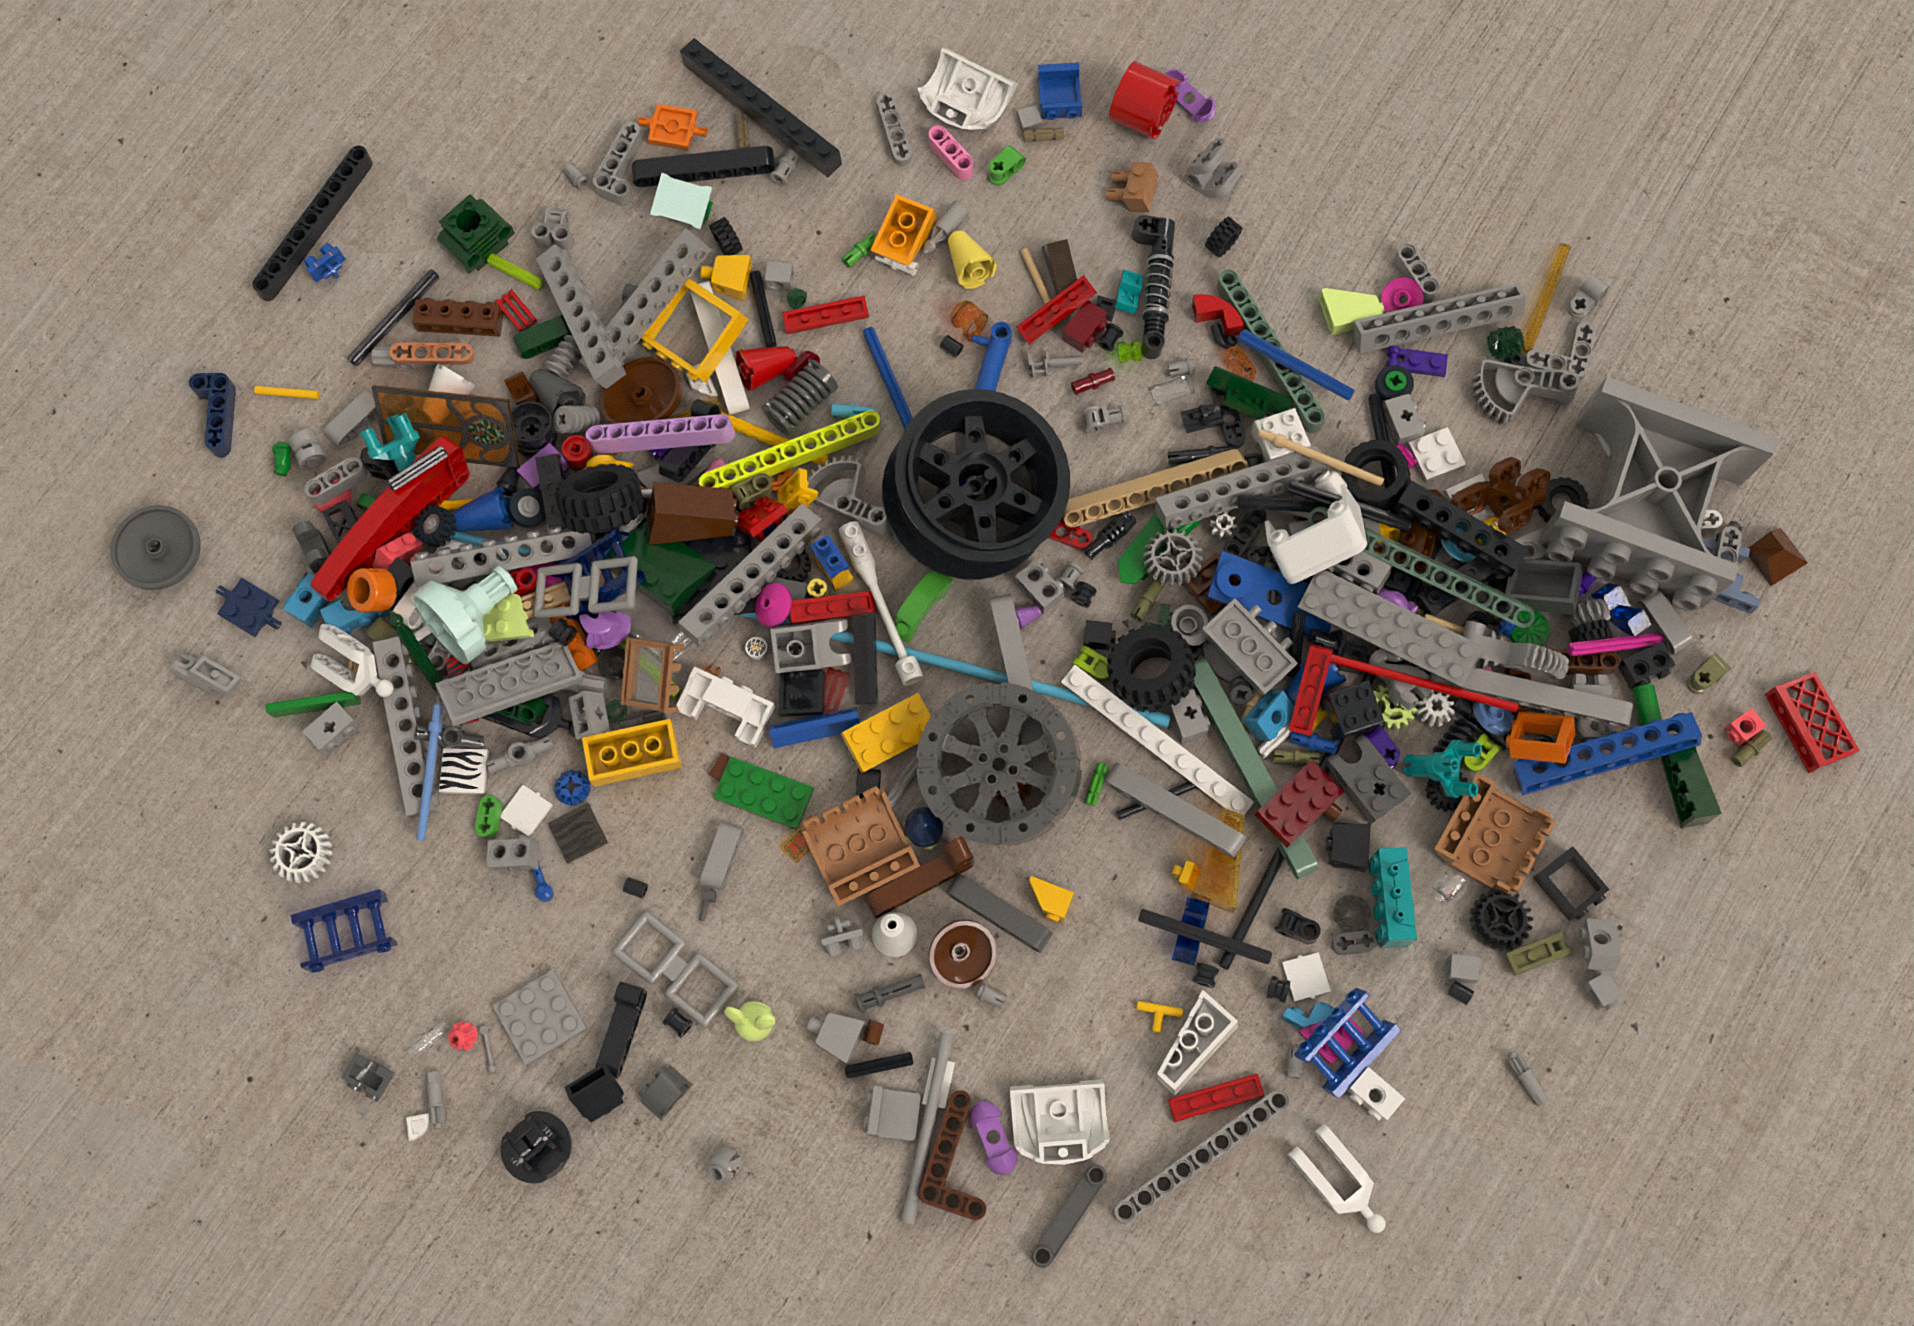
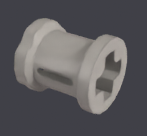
M1068 561L1066 569L1061 576L1057 577V580L1061 582L1064 588L1073 590L1074 583L1079 575H1083L1084 570L1076 563Z

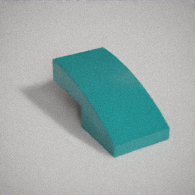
M1123 269L1114 308L1131 314L1135 313L1138 305V296L1142 289V275Z

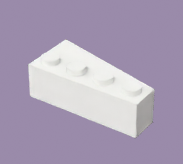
M1202 990L1174 1045L1171 1047L1157 1073L1158 1081L1174 1095L1182 1089L1238 1028V1021L1204 990Z

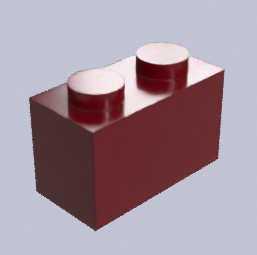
M1086 301L1062 330V340L1083 353L1086 348L1092 347L1098 332L1102 333L1108 324V313L1091 301Z

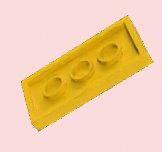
M918 692L840 734L860 772L863 773L918 744L931 715Z

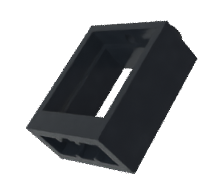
M1573 846L1533 877L1568 921L1574 917L1578 920L1589 912L1587 907L1592 903L1595 906L1606 899L1604 894L1610 890ZM1570 860L1597 891L1576 909L1549 878V876Z

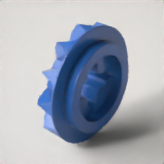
M570 769L565 773H561V776L555 780L554 791L556 797L566 805L582 803L590 793L589 779L581 771ZM571 779L575 785H578V788H574L573 796L569 789H565L567 786H570Z

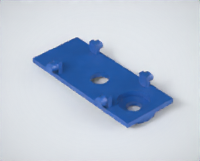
M1221 551L1207 598L1225 605L1236 599L1247 611L1258 605L1262 611L1256 617L1269 622L1273 621L1275 624L1288 628L1291 631L1293 613L1295 611L1304 612L1298 608V605L1309 584L1303 581L1290 584L1280 572ZM1230 575L1238 576L1240 579L1239 586H1232L1229 583ZM1274 590L1279 593L1281 601L1278 605H1272L1267 601L1266 594L1268 591ZM1306 613L1304 635H1312L1310 633L1311 628L1329 633L1331 624Z

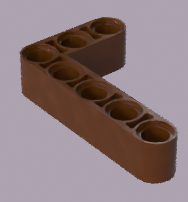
M1547 648L1557 651V653H1561L1569 659V667L1565 675H1610L1620 664V658L1614 651L1571 656L1567 653V649ZM1580 659L1587 660L1589 666H1584ZM1603 659L1608 660L1611 663V667L1606 666L1603 663ZM1505 667V675L1531 680L1530 673ZM1518 706L1517 712H1512V714L1517 716L1519 711L1525 712L1528 707Z
M961 836L950 841L944 846V854L866 895L864 899L873 916L878 918L956 877L958 873L962 874L974 866V856L964 838Z
M958 1090L950 1097L919 1195L921 1200L929 1206L978 1221L986 1214V1205L983 1200L945 1187L971 1107L969 1094ZM963 1096L967 1099V1104L964 1108H957L954 1105L956 1097ZM952 1118L957 1119L960 1122L959 1128L956 1131L948 1130L946 1127L948 1120ZM944 1141L952 1144V1150L948 1154H942L939 1151V1145ZM936 1164H941L945 1168V1172L941 1177H935L931 1173L932 1167ZM929 1187L937 1190L936 1198L931 1201L924 1198V1191ZM950 1195L959 1197L960 1204L958 1207L950 1208L947 1206L946 1200ZM972 1203L981 1204L983 1210L979 1216H973L969 1213V1206Z

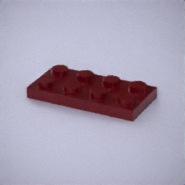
M1311 760L1254 815L1288 848L1344 791Z

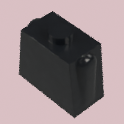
M1334 823L1330 829V837L1326 838L1325 850L1329 851L1328 865L1334 868L1350 869L1365 873L1369 865L1371 823Z
M606 1062L564 1087L569 1100L578 1109L583 1118H587L591 1123L624 1103L622 1099L624 1091L609 1070Z

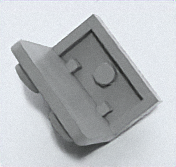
M874 1085L873 1091L868 1092L867 1105H871L870 1115H865L864 1129H868L867 1134L869 1136L914 1141L916 1139L919 1119L920 1094L884 1089L883 1086Z

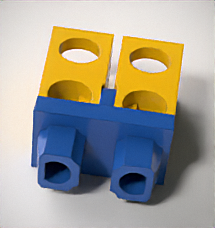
M829 535L809 545L812 550L813 559L823 574H825L835 592L854 581L853 576L848 570L850 568Z

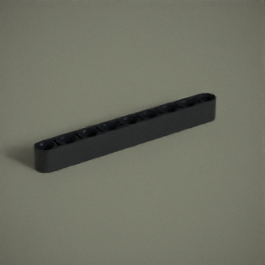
M358 145L350 149L254 278L252 286L262 300L271 301L276 298L369 172L373 161L365 147Z

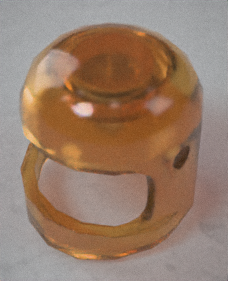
M965 300L959 302L953 308L950 314V321L955 328L961 327L963 329V336L971 341L972 336H979L988 321V315L972 301ZM975 323L977 329L968 335L971 325Z

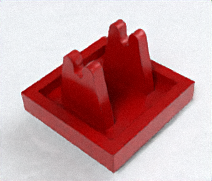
M761 497L755 501L751 508L743 510L738 514L736 528L752 537L755 536L759 542H762L765 539L762 530L770 524L777 528L781 524L779 518L787 513L788 510L784 504L770 497Z

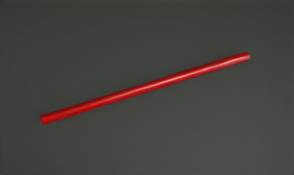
M1334 654L1331 656L1330 663L1512 712H1517L1518 703Z

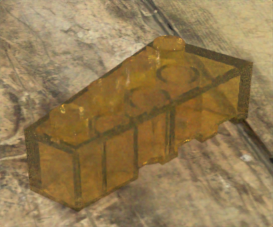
M1223 808L1219 821L1244 834L1245 815ZM1209 845L1190 897L1234 913L1237 908L1242 847L1236 856L1231 858Z

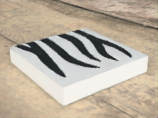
M443 748L439 792L441 794L485 795L488 772L486 761H489V750Z

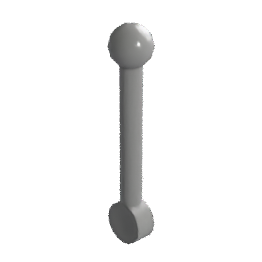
M484 1025L480 1027L479 1032L484 1038L489 1063L488 1072L494 1073L497 1067L492 1059L488 1039L489 1028Z

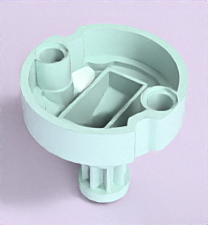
M497 566L489 576L478 584L474 583L465 591H460L431 580L411 594V599L415 608L422 616V620L438 641L458 661L468 664L486 650L483 616L491 611L494 605L505 596L516 592L517 586L512 576L502 567Z

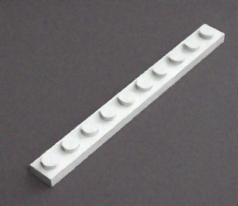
M1074 665L1061 681L1064 686L1239 820L1242 819L1254 803L1249 797L1134 709L1130 708L1125 702L1078 666Z

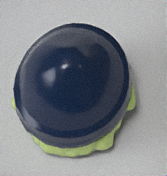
M928 807L914 809L908 814L906 821L903 823L906 839L917 847L930 850L940 841L945 825H943L944 822L940 818L935 817Z

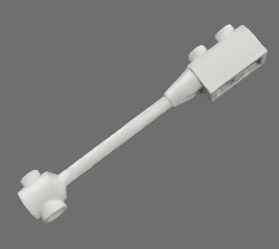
M857 521L849 522L839 528L840 539L855 574L859 573L871 590L898 654L899 660L895 667L903 686L916 684L924 678L916 657L908 656L878 587L875 560L861 527Z

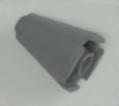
M544 369L535 370L530 375L529 384L542 405L546 406L551 413L552 419L555 411L561 406H581L585 404L586 394L581 387Z

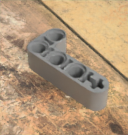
M630 121L622 126L593 177V184L598 196L620 206L629 205L633 199L628 182L622 178L643 142L640 127L636 122Z

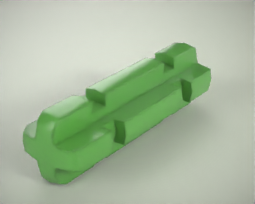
M1103 763L1096 764L1095 774H1093L1088 788L1089 793L1085 797V804L1096 806L1098 801L1097 795L1100 794L1108 765Z

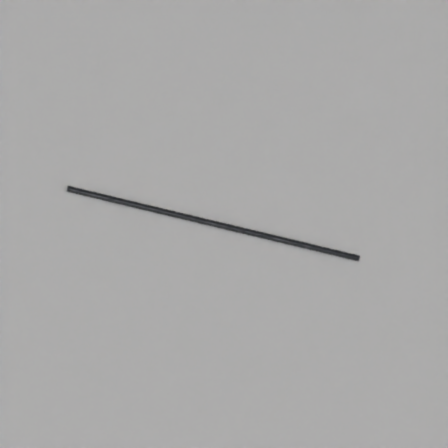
M1438 536L1431 559L1434 560L1442 547L1441 539ZM1419 578L1412 579L1404 596L1408 602H1414L1423 580ZM1365 673L1361 682L1369 680L1372 686L1376 675ZM1345 738L1337 740L1338 745L1335 746L1337 750L1334 755H1337ZM1325 752L1319 767L1327 774L1329 769L1325 764V760L1331 754ZM1277 847L1232 936L1233 939L1243 942L1285 859L1279 847ZM1225 951L1218 965L1223 969L1229 970L1236 954Z

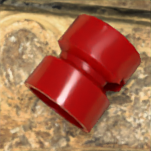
M580 435L570 436L562 444V453L570 468L574 471L586 468L588 460L594 457L589 442Z

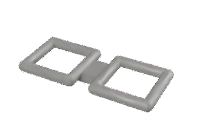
M635 556L594 561L591 566V576L582 577V565L580 563L539 568L537 570L534 617L541 619L576 615L579 612L580 601L589 600L588 610L591 613L632 609L635 604L638 559ZM628 566L626 600L598 603L600 569ZM573 573L570 606L543 609L546 576Z
M644 911L613 948L612 954L649 984H654L664 974L673 982L665 991V997L702 1027H707L739 988L738 982L701 953H697L689 963L685 962L678 954L685 947L686 941L650 912ZM647 922L675 944L652 973L624 952V949ZM699 964L728 986L705 1015H702L676 994Z

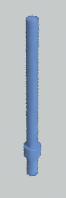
M434 704L432 721L429 722L428 726L430 736L416 840H426L439 733H442L443 726L441 723L443 705Z

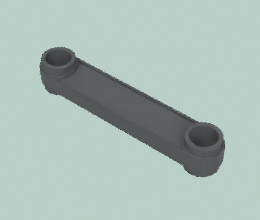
M1090 1166L1033 1250L1032 1260L1036 1266L1040 1268L1049 1266L1106 1181L1107 1173L1102 1166ZM1098 1169L1102 1172L1103 1178L1100 1182H1093L1090 1179L1089 1173L1091 1170ZM1041 1249L1049 1253V1260L1044 1264L1036 1260V1253Z

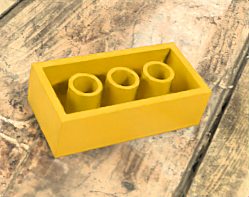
M671 719L582 738L589 781L594 787L682 768L675 726Z

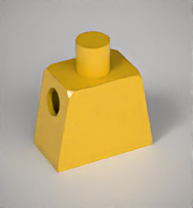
M718 255L715 258L714 267L702 266L701 278L711 279V286L714 292L745 301L750 278L749 274L752 269L750 255Z

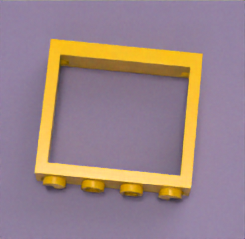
M688 279L641 337L644 340L642 345L649 350H652L654 347L657 349L655 354L662 359L667 360L670 358L673 360L671 364L678 370L682 371L684 368L688 371L686 375L694 381H697L699 378L706 383L749 319L696 282ZM687 290H690L732 318L697 369L654 340Z

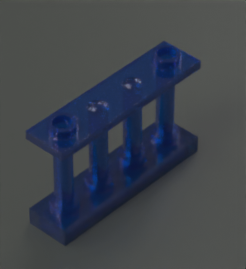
M617 529L610 530L606 533V536L568 561L558 565L580 563L582 565V576H591L588 564L595 559L597 561L606 560L604 553L613 548L617 558L626 557L621 542L630 537L629 533ZM628 566L620 567L621 575L613 578L610 568L601 569L605 583L604 586L599 588L598 603L611 602L626 592ZM637 570L636 585L646 580L643 571ZM573 573L551 575L552 577L564 579L571 597ZM589 600L580 601L578 614L566 616V619L580 621V615L593 614L588 610Z
M378 889L290 915L292 924L304 930L310 961L300 963L301 968L310 971V973L320 972L324 970L325 966L376 951L377 953L388 952L391 950V947L398 945L395 939L392 937L386 938L380 907L382 903L388 902L386 893ZM368 908L371 910L377 941L364 945L357 914L359 910ZM345 914L349 918L355 947L342 951L335 920H337L338 916ZM323 921L327 926L332 954L319 958L313 927L315 926L314 923Z

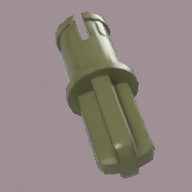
M1761 730L1750 741H1745L1744 746L1731 756L1732 762L1736 766L1742 767L1753 756H1757L1759 750L1772 740L1770 733Z

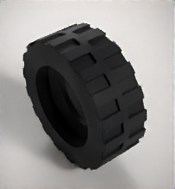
M1569 477L1554 478L1546 486L1547 497L1544 504L1537 508L1540 517L1542 516L1547 523L1557 511L1552 504V498L1555 494L1566 493L1572 498L1573 504L1588 509V493L1585 491L1584 486L1580 485L1576 480L1574 481Z

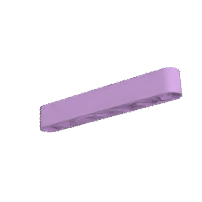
M719 414L596 425L590 427L585 435L595 453L606 454L728 443L734 439L735 430L729 417Z

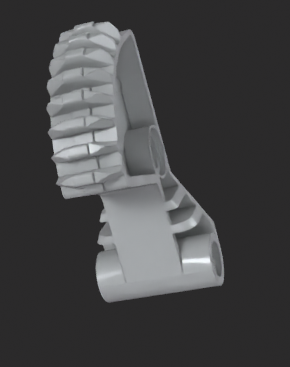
M1486 359L1481 364L1479 374L1472 376V381L1475 382L1472 384V389L1476 390L1474 397H1480L1477 400L1478 405L1484 404L1482 410H1489V417L1496 415V422L1502 419L1503 426H1505L1507 422L1514 420L1529 395L1555 399L1561 405L1570 404L1575 398L1580 379L1576 373L1571 371L1534 369ZM1484 370L1496 372L1495 385L1498 393L1504 400L1516 405L1512 412L1500 408L1488 396L1483 384ZM1525 377L1529 382L1522 383L1519 381V378Z
M842 455L840 461L833 457L832 463L825 460V466L822 467L821 464H818L819 470L811 469L812 476H807V480L809 482L808 488L813 490L824 478L835 472L856 470L855 479L843 478L833 481L825 487L819 498H816L812 503L852 522L857 521L861 527L882 538H890L894 535L887 521L884 509L860 500L866 473L861 457L858 456L855 460L850 455L847 460ZM844 502H849L846 508L841 509V505Z
M1466 621L1462 636L1484 647V651L1475 668L1482 669L1500 665L1553 680L1565 678L1569 667V659L1565 655L1536 644L1506 642L1501 636L1497 637L1493 630L1486 628V625L1474 621Z

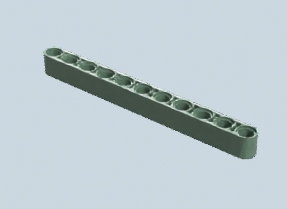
M1319 506L1311 511L1308 517L1311 526L1318 523L1313 517L1316 512H1321L1324 514L1325 519L1328 518L1327 508ZM1364 526L1367 545L1363 552L1519 627L1525 628L1533 623L1534 611L1529 605ZM1381 541L1385 543L1386 550L1378 552L1375 550L1374 544ZM1402 551L1406 554L1407 559L1399 562L1394 558V554ZM1418 561H1423L1426 563L1427 569L1422 572L1417 571L1414 564ZM1438 571H1444L1448 578L1445 581H1438L1435 578V574ZM1459 581H1465L1468 584V588L1465 591H1459L1456 589L1455 584ZM1479 591H1486L1489 598L1485 601H1479L1476 598V594ZM1506 601L1510 606L1506 611H1500L1496 607L1497 603ZM1521 611H1527L1530 614V618L1526 621H1521L1518 619L1517 614Z
M1205 657L1194 661L1196 676L1194 677L1195 682L1192 688L1196 695H1200L1203 709L1259 810L1278 792V789ZM1272 834L1296 879L1319 870L1317 861L1302 834L1288 848Z

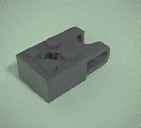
M1359 734L1352 742V746L1358 755L1356 763H1346L1339 755H1331L1326 758L1325 764L1361 814L1372 824L1410 796L1411 792L1365 735ZM1376 788L1380 790V793L1377 795L1374 793Z

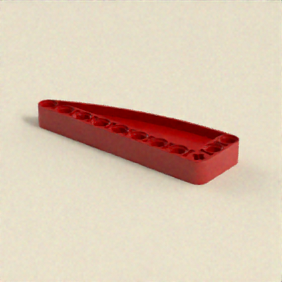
M441 436L412 463L438 446H442L448 456L397 490L393 491L388 486L337 545L311 581V588L327 601L335 599L347 588L348 580L355 570L372 566L377 548L412 531L417 526L415 520L420 519L418 514H423L422 510L424 508L428 509L430 505L440 506L464 485L470 476V472L462 448L447 436Z

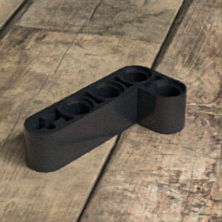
M696 399L693 402L690 411L692 417L721 414L718 405L701 399ZM714 444L672 448L660 462L659 474L678 482L683 481Z
M620 981L615 992L614 1002H616V1006L595 1068L606 1062L616 1079L622 1073L646 1001L647 991L644 988Z

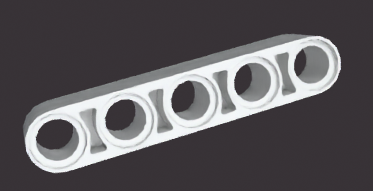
M455 540L445 541L446 545H440L438 549L450 547L451 550L458 549L460 545L466 543ZM456 557L451 561L457 567L464 564V560L460 557ZM435 561L430 563L429 567L434 571H438L442 568V565ZM415 580L393 610L396 614H400L403 617V623L409 626L410 629L418 628L423 621L422 616L415 608L411 599V594L421 588H416ZM451 581L440 584L448 586Z

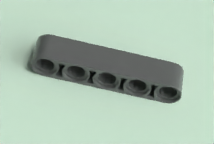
M958 873L946 891V894L1036 952H1042L1053 934L1044 925Z

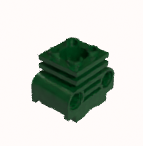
M469 194L439 221L443 230L439 233L437 241L441 249L445 250L470 274L474 269L478 271L488 263L487 258L490 254L496 255L508 246L507 240L515 232L512 226L483 199L476 200Z

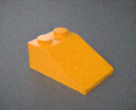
M896 194L870 251L909 267L933 228L937 219L935 210Z

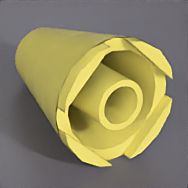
M954 231L948 238V246L957 281L966 289L980 287L985 284L984 280L990 277L991 279L994 276L997 264L965 231Z

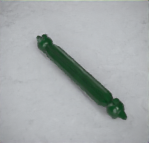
M393 610L389 611L391 625L397 628L398 636L433 690L437 692L435 683L441 682L443 679L409 626L403 623V617L400 614H396Z

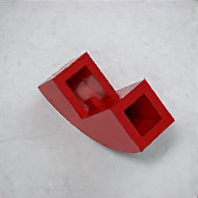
M1193 295L1191 305L1196 323L1221 319L1224 335H1240L1244 324L1241 316L1231 304L1213 295Z

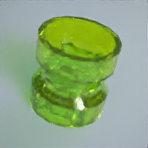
M1133 340L1131 343L1118 342L1119 363H1126L1128 360H1133L1134 362L1141 361L1140 340Z

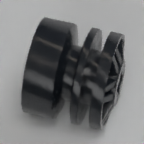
M528 401L518 404L510 411L515 449L519 454L532 458L548 443L555 447L557 433L551 413L546 406L538 402Z

